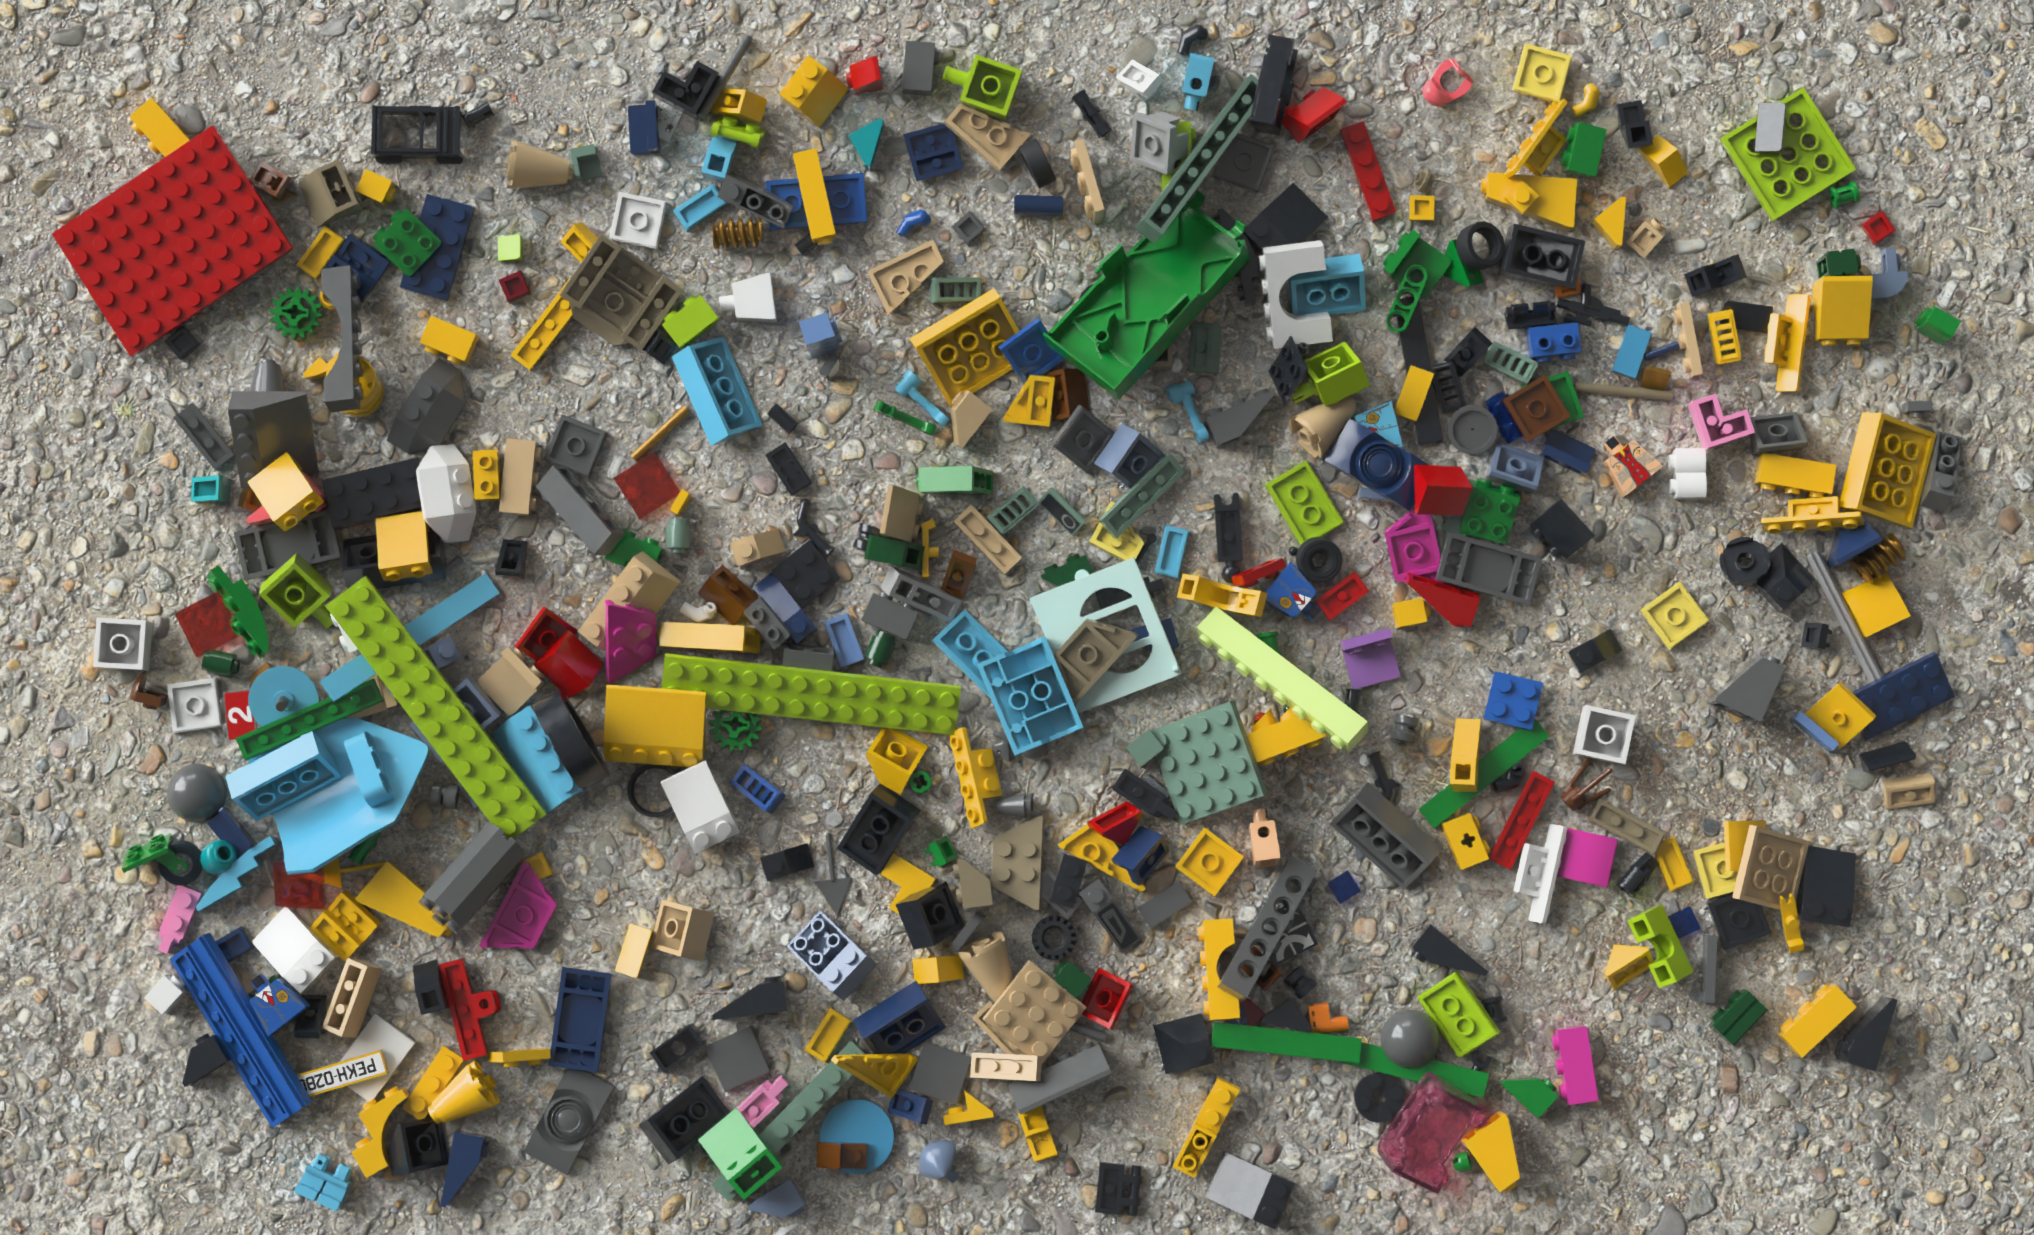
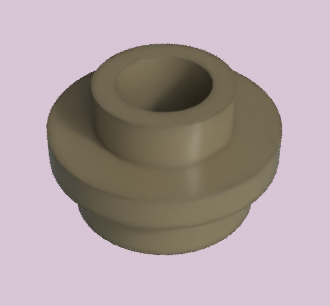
M1428 168L1424 169V171H1419L1414 180L1416 190L1428 192L1435 181V174L1431 173V170Z

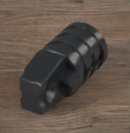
M1644 853L1631 865L1630 869L1627 870L1616 885L1627 895L1635 898L1657 867V860L1650 854Z

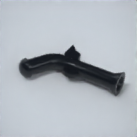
M802 499L796 518L799 529L793 536H807L823 552L826 558L835 548L831 547L817 533L818 526L816 524L810 525L806 521L812 503L808 499Z
M1380 751L1367 755V757L1371 760L1377 775V779L1374 782L1375 786L1382 788L1383 796L1390 801L1393 796V788L1401 784L1396 783L1393 779H1388L1380 758Z

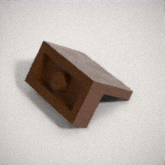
M1063 368L1046 373L1047 376L1055 377L1051 410L1053 421L1069 419L1078 405L1083 406L1090 412L1086 378L1082 371L1078 368Z
M723 565L709 576L698 592L707 603H714L717 607V612L732 625H735L744 614L743 611L759 598Z

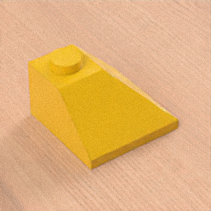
M882 727L866 752V757L878 782L901 795L928 746L898 729Z

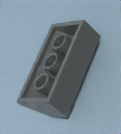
M1368 782L1330 823L1333 828L1403 890L1431 864L1442 849Z
M1091 1041L1079 1047L1080 1052L1072 1056L1070 1052L1056 1057L1058 1062L1050 1066L1047 1062L1043 1063L1041 1066V1082L1012 1080V1083L1008 1084L1020 1115L1111 1074V1069L1099 1043L1094 1045Z

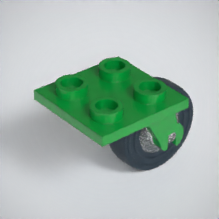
M171 833L165 836L159 834L151 838L148 844L143 846L137 844L129 848L125 854L121 869L125 873L155 859L158 861L159 872L166 881L174 885H187L195 881L202 872L203 868L200 863L201 851L191 842L184 840L172 841L173 836Z

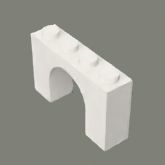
M1321 240L1263 247V255L1259 256L1260 271L1264 270L1265 279L1261 280L1262 293L1267 294L1268 302L1263 304L1265 318H1269L1270 327H1266L1267 341L1272 342L1274 349L1282 348L1289 336L1293 337L1295 344L1304 342L1308 345L1332 342L1331 318L1328 312L1296 315L1286 311L1279 302L1281 287L1291 276L1299 273L1326 270L1324 246Z

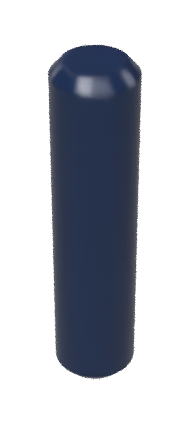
M1676 341L1644 353L1645 361L1679 350V342Z

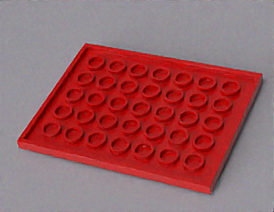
M214 125L52 233L130 357L136 356L294 250L292 244Z

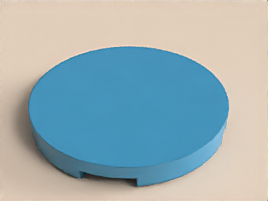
M849 1099L834 1106L825 1116L821 1124L819 1140L820 1142L867 1143L866 1169H840V1171L849 1174H864L875 1170L888 1158L894 1143V1129L889 1116L880 1106L868 1100Z

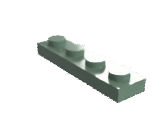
M1166 454L1099 519V522L1113 538H1118L1185 471L1171 454Z

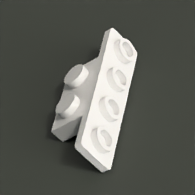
M1550 824L1545 847L1524 843L1513 891L1533 896L1529 921L1542 924L1547 922L1552 895L1556 887L1557 872L1561 865L1563 845L1566 842L1567 827Z

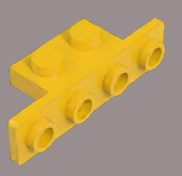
M1565 99L1559 103L1552 102L1544 112L1546 114L1545 118L1539 120L1532 128L1533 135L1522 142L1519 147L1521 151L1518 156L1514 155L1507 163L1508 170L1504 174L1506 178L1516 174L1523 165L1536 176L1542 175L1566 141V137L1552 126L1568 103Z
M1788 295L1785 316L1781 314L1770 315L1767 346L1765 348V363L1778 367L1776 391H1799L1810 295Z
M1838 496L1790 499L1788 500V517L1762 518L1761 525L1764 532L1770 534H1780L1783 531L1792 530L1801 533L1806 532L1808 529H1819L1821 531H1829L1836 527L1855 529L1858 526L1864 525V519L1861 512L1839 513Z
M963 727L955 730L954 735H949L950 746L955 758V768L961 784V794L965 801L967 819L969 820L970 827L976 828L988 822L983 800L998 798L1003 795L992 748L971 751L967 729Z

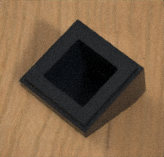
M655 330L642 350L665 365L678 345L661 332Z

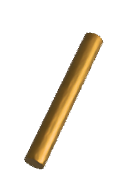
M683 405L630 456L638 462L690 413L686 406Z

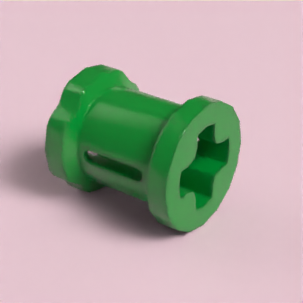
M1854 181L1849 182L1847 186L1837 189L1834 187L1829 188L1830 201L1835 209L1840 208V205L1846 203L1860 202L1859 190Z
M1278 631L1257 634L1258 639L1282 656L1277 643Z
M917 771L911 775L909 783L915 792L925 793L931 788L932 779L928 773ZM924 775V780L928 784L918 789L914 779Z

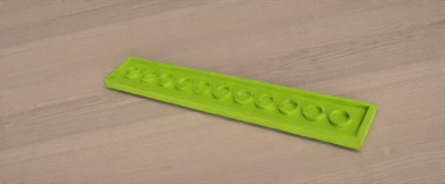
M364 576L325 605L490 823L501 828L505 832L503 835L508 839L510 837L514 839L547 814L367 576Z
M665 653L661 689L706 692V708L948 735H954L956 730L961 694L960 685Z

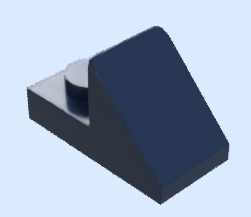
M898 1089L890 1100L887 1112L927 1125L933 1100L927 1096Z

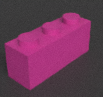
M1587 1026L1554 1029L1555 1035L1551 1036L1553 1050L1558 1052L1559 1060H1555L1557 1075L1562 1077L1563 1085H1559L1561 1100H1565V1103L1568 1105L1599 1101Z

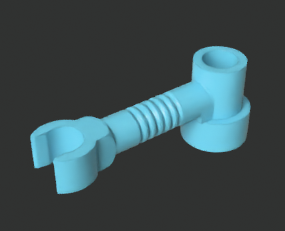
M908 369L903 374L904 378L894 389L904 398L909 395L944 427L950 419L917 390L923 381Z
M1188 380L1178 385L1174 383L1167 386L1166 392L1171 404L1175 405L1183 402L1198 443L1208 440V432L1201 422L1191 395L1195 394L1191 381Z

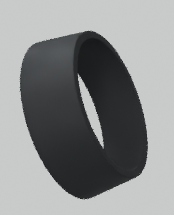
M645 764L639 767L629 779L627 787L629 801L635 810L645 816H664L673 810L672 806L662 812L645 810L638 804L635 798L634 786L638 777L646 770L652 768L664 769L672 775L676 773L666 765Z

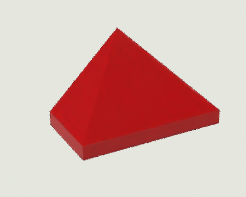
M1125 801L1088 821V826L1101 836L1124 845L1141 819L1142 811L1128 801Z

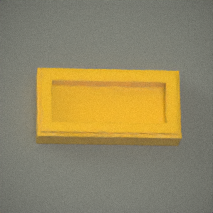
M324 226L296 266L318 280L321 276V269L327 267L333 255L338 253L345 240Z
M1675 836L1663 840L1655 854V858L1671 892L1693 883V879Z
M830 1008L806 1046L805 1051L826 1063L852 1020Z

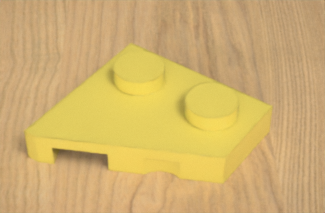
M1110 502L1105 513L1115 504L1114 502ZM1099 522L1089 544L1121 561H1125L1133 557L1136 560L1144 542L1133 531L1131 525L1118 538H1113Z

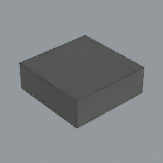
M971 211L967 212L951 226L967 246L986 230Z

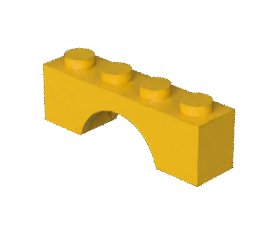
M1233 918L1203 920L1202 926L1198 927L1199 942L1204 941V951H1200V964L1205 966L1206 976H1202V991H1207L1208 1001H1203L1204 1016H1209V1022L1240 1019L1239 999L1217 987L1220 982L1217 974L1218 958L1223 951L1235 944Z

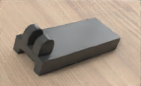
M194 402L173 417L214 470L235 455Z
M1703 935L1701 992H1694L1692 994V999L1696 1002L1715 1003L1718 938L1716 935Z

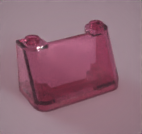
M1427 1072L1420 1079L1381 1137L1377 1147L1378 1154L1392 1173L1438 1194L1449 1178L1448 1170L1444 1165L1468 1128L1470 1126L1475 1129L1482 1128L1488 1123L1492 1112L1488 1107L1440 1076Z

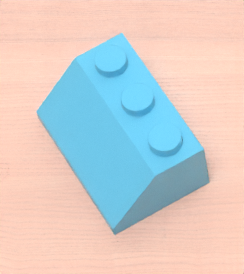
M1360 254L1325 258L1326 270L1299 273L1288 279L1292 314L1304 315L1328 312L1329 315L1366 310L1365 275Z

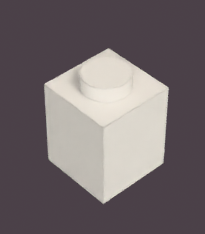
M165 975L144 998L163 1015L168 1014L188 991L183 987L185 984L176 975L172 977Z

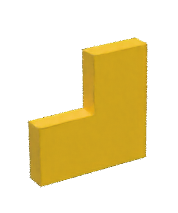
M895 853L892 854L881 872V875L901 886L889 909L899 914L895 904L911 894L931 887L936 879Z

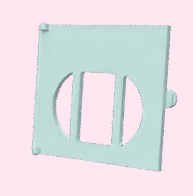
M1135 557L1089 574L1085 569L1078 570L1074 581L1029 598L1053 655L1086 619L1095 621L1134 605H1137L1149 636L1132 642L1121 655L1152 644L1153 647L1149 659L1140 668L1131 672L1118 673L1107 670L1074 705L1077 713L1181 675L1180 667ZM1119 588L1132 595V598L1086 616L1080 615L1086 599L1100 589Z

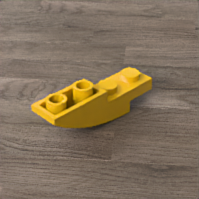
M1218 1076L1180 1149L1173 1168L1193 1178L1196 1177L1240 1091V1087Z

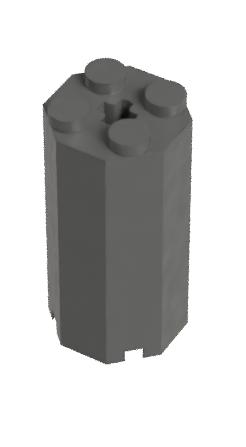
M488 822L419 901L422 907L434 913L432 918L439 925L444 926L446 923V926L455 934H458L525 858L526 853L512 837L508 839L504 836L505 832L498 826Z

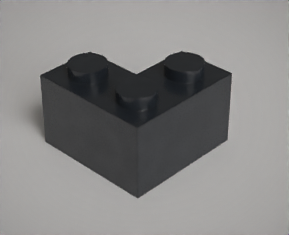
M696 61L685 82L663 71L652 93L656 99L698 121L699 116L697 114L720 75L716 70Z

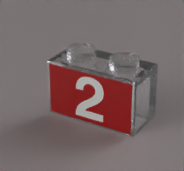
M250 689L223 692V698L220 699L221 711L225 713L226 722L222 725L223 735L227 737L229 742H237L235 738L261 727L250 712L248 703Z

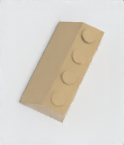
M642 551L633 556L578 632L596 647L606 650L605 600H612L614 604L624 607L628 604L635 606L637 609H648L654 611L655 615H657L681 582Z

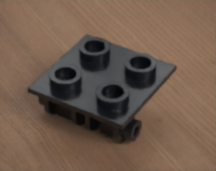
M1289 336L1268 371L1285 406H1287L1308 372L1304 358L1309 353V346L1304 342L1295 344L1292 336Z

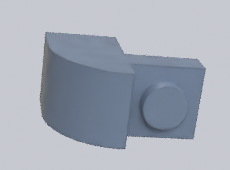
M1886 248L1880 252L1882 273L1867 275L1873 276L1871 302L1890 299L1899 293L1907 282L1908 271L1898 272V269L1901 267L1900 255L1896 254V248Z

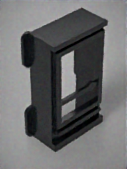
M1268 34L1267 41L1270 46L1269 48L1266 47L1265 50L1267 54H1264L1249 121L1257 132L1280 135L1282 126L1280 121L1284 117L1286 106L1289 107L1294 88L1292 77L1298 50L1294 49L1295 39Z
M372 105L371 154L379 164H399L402 162V159H436L439 164H461L463 162V154L460 151L461 115L464 114V110L461 106ZM437 115L436 148H423L425 116ZM382 116H418L420 121L419 148H382Z

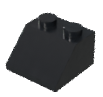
M947 881L911 894L895 904L913 950L935 946L964 927Z

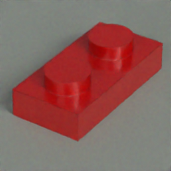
M1283 558L1271 559L1238 573L1231 578L1234 586L1244 585L1245 588H1249L1259 584L1258 579L1260 578L1270 579L1278 576V571L1286 568Z
M1353 572L1315 600V603L1330 621L1367 594L1369 590L1356 572Z

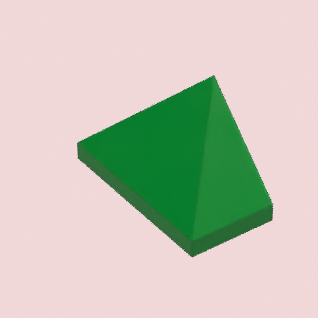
M1457 239L1449 241L1445 256L1451 260V264L1443 275L1465 287L1484 283L1480 270L1470 269L1461 261L1456 248Z

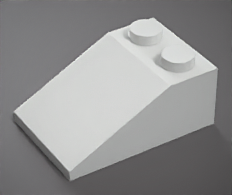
M706 760L661 781V785L695 854L740 833L737 821Z
M285 906L252 943L300 994L306 993L334 964L339 956L310 930V927L288 906Z

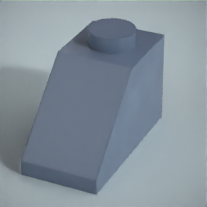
M789 1178L749 1203L747 1207L751 1211L785 1218L790 1215L791 1218H794L804 1211L803 1206L807 1202L793 1179Z

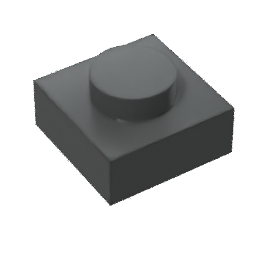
M1907 401L1902 404V414H1910V418L1925 417V413L1933 411L1932 401Z

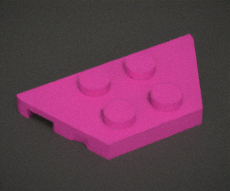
M1414 507L1384 531L1394 579L1403 583H1407L1406 576L1408 572L1435 580L1441 559L1432 515L1415 514Z
M605 600L606 679L610 684L656 657V615L654 611L648 609H637L635 606L628 604L624 607L614 604L612 600Z
M524 861L484 935L479 945L480 947L534 949L558 904L528 862Z

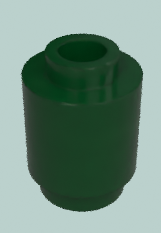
M877 630L876 635L872 636L864 656L869 659L867 663L881 668L882 664L888 665L896 645L894 643L896 637Z
M218 650L205 651L202 659V670L207 671L208 674L232 678L234 674H238L240 660H237L236 654Z

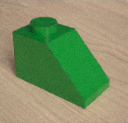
M1538 1078L1502 1079L1499 1082L1501 1086L1537 1118L1559 1097L1554 1092L1557 1088L1546 1078L1544 1081Z

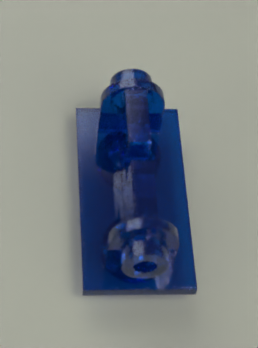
M1502 391L1486 400L1485 403L1496 420L1500 434L1505 438L1507 444H1510L1516 439L1523 437L1502 402L1509 394L1506 395Z

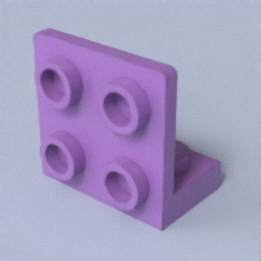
M1390 628L1340 642L1353 689L1400 677L1391 643L1392 633Z

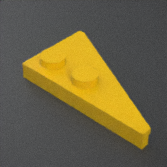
M1088 824L1058 844L1061 849L1088 861L1087 863L1140 892L1146 889L1143 883L1140 886L1133 883L1126 869L1113 864L1112 858L1119 851L1114 841L1101 836L1090 828Z
M913 1054L834 1055L831 1059L836 1065L891 1099L919 1060Z

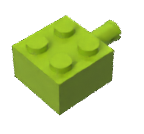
M976 54L970 71L964 72L947 65L942 80L963 86V92L960 97L961 104L988 116L1007 121L1022 78V70Z
M1344 341L1304 361L1308 368L1306 373L1308 382L1298 386L1291 399L1296 405L1298 402L1315 395L1327 407L1339 403L1341 399L1352 394L1361 392L1370 384L1361 361Z
M298 553L294 554L261 584L259 595L294 628L311 614L325 629L333 624L331 613L322 604L330 597L332 585Z

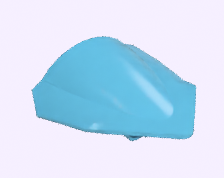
M344 718L314 731L325 743L342 777L273 813L282 841L286 872L288 874L315 872L369 837L395 824L429 756L427 745L417 739L359 718ZM279 747L248 760L249 764L277 750Z

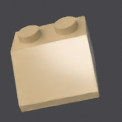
M661 900L650 948L680 957L703 961L715 912Z

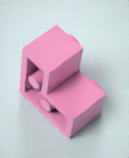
M1716 394L1694 400L1688 404L1702 448H1705V450L1748 437L1755 433L1748 410L1746 409L1724 417Z

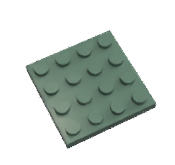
M1234 700L1151 730L1163 746V750L1156 755L1174 809L1177 811L1180 825L1268 794Z

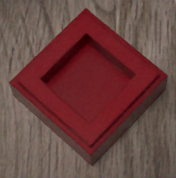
M521 270L499 279L508 303L531 294Z

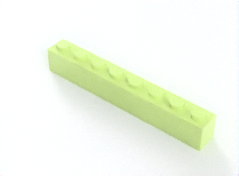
M1215 607L1197 626L1198 640L1206 648L1212 647L1223 661L1233 663L1240 674L1254 679V683L1261 690L1271 692L1279 704L1283 706L1286 704L1292 708V712L1299 719L1304 720L1305 718L1309 721L1317 733L1321 735L1324 733L1330 737V741L1337 748H1344L1350 752L1368 733V721L1218 607Z

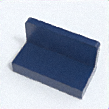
M647 100L645 105L628 106L630 153L632 155L660 153L656 101Z
M1552 429L1539 456L1584 476L1591 466L1590 462L1596 450L1587 444Z
M222 807L218 810L220 813L207 824L220 840H225L233 845L238 859L258 843L230 809Z
M1140 826L1115 854L1112 862L1126 869L1132 882L1140 886L1167 855L1169 848L1163 835Z

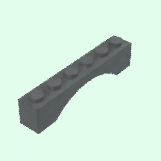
M350 265L321 269L322 292L328 302L337 310L342 328V341L338 358L324 379V403L330 412L360 409V400L363 399V389L361 384L359 385V377L363 376L362 365L359 362V355H362L361 341L358 340V333L362 331L361 321L358 318V311L361 310V301L359 296H357V289H360V278L358 274L354 273Z

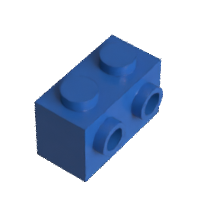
M1578 322L1532 327L1526 331L1529 358L1536 360L1538 363L1551 362V358L1560 357L1561 361L1576 359L1575 355L1582 352Z

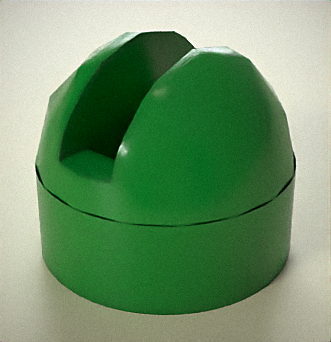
M1467 1151L1454 1156L1453 1167L1459 1172L1472 1171Z

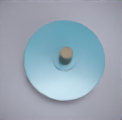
M277 666L262 672L253 682L248 696L250 712L261 726L319 702L317 688L310 677L299 669L289 666Z

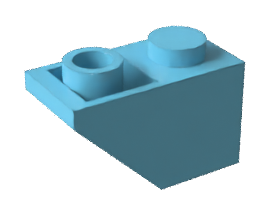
M721 136L718 138L713 137L701 171L703 177L724 182L726 175L731 172L739 141Z

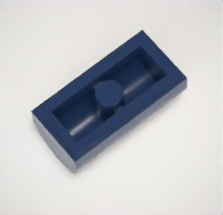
M1014 196V215L1063 216V197Z

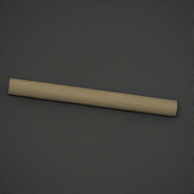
M1574 382L1576 392L1672 401L1673 398L1672 391Z

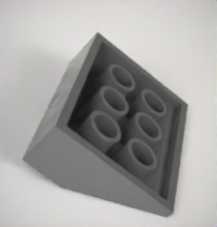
M307 391L232 392L228 414L241 488H251L248 481L285 452H288L300 464L302 472L308 475L319 473Z

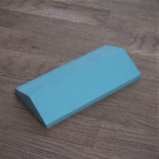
M964 609L932 641L990 698L976 664L1008 651Z

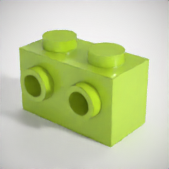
M695 295L690 297L683 303L684 308L678 312L674 310L664 318L665 322L662 326L681 350L720 322L718 316L701 295L697 298Z

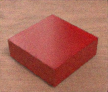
M1883 210L1861 224L1873 245L1896 231Z

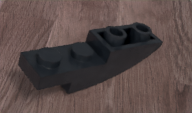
M1223 208L1218 209L1217 216L1213 217L1214 221L1227 231L1231 230L1236 224L1235 220ZM1243 233L1238 239L1245 240L1250 260L1237 272L1235 277H1239L1241 286L1237 287L1239 301H1244L1245 307L1256 303L1252 281L1259 280L1261 274L1254 251Z

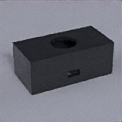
M690 1024L649 1053L662 1072L665 1073L706 1043L694 1025ZM680 1040L685 1043L686 1050L682 1055H676L672 1052L671 1046L673 1042Z

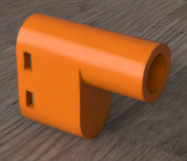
M1328 1002L1313 1003V1005L1308 1006L1309 1022L1312 1027L1311 1033L1324 1034L1349 1031L1347 1016L1330 1018Z

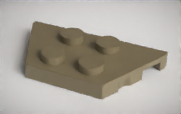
M1086 619L1053 656L1074 705L1138 637L1136 632Z
M1044 816L1035 817L993 838L991 887L1037 912H1041Z

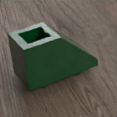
M869 535L864 559L920 571L925 546Z
M1078 553L1065 559L1067 563L1060 567L1057 564H1053L1043 569L1044 574L1041 575V579L1045 583L1058 587L1074 581L1078 570L1085 569L1089 574L1094 572L1086 555L1080 557Z

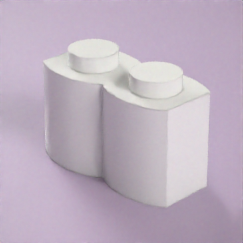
M1705 448L1674 449L1672 455L1668 457V467L1673 469V479L1669 480V493L1673 494L1674 500L1705 499L1707 494Z

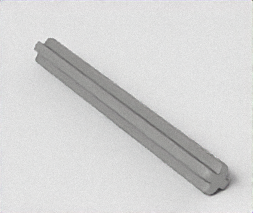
M1815 551L1809 554L1807 560L1869 682L1871 683L1883 677L1821 553Z

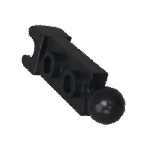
M1234 493L1232 495L1230 505H1224L1221 502L1220 495L1214 494L1218 563H1226L1221 573L1223 580L1232 584L1231 577L1241 573L1235 562L1243 561L1239 494Z

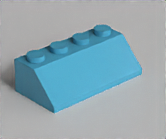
M724 336L689 345L672 356L711 446L730 441L763 426Z
M529 705L492 732V735L520 778L547 812L546 815L584 791L577 786L553 749L552 742L548 735L545 734L533 706Z
M311 731L258 758L256 761L237 769L235 772L227 775L226 780L232 800L257 822L341 778L342 774L325 743Z

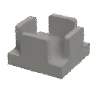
M1141 112L1134 114L1130 161L1166 175L1173 173L1176 160L1186 157L1188 153L1189 134L1184 132L1176 135L1177 126L1175 125L1179 123L1180 118L1166 112H1159L1153 115H1146Z

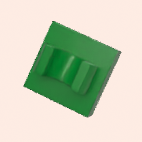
M948 836L929 844V848L924 852L925 855L933 854L935 861L930 863L931 866L938 865L941 867L958 858Z

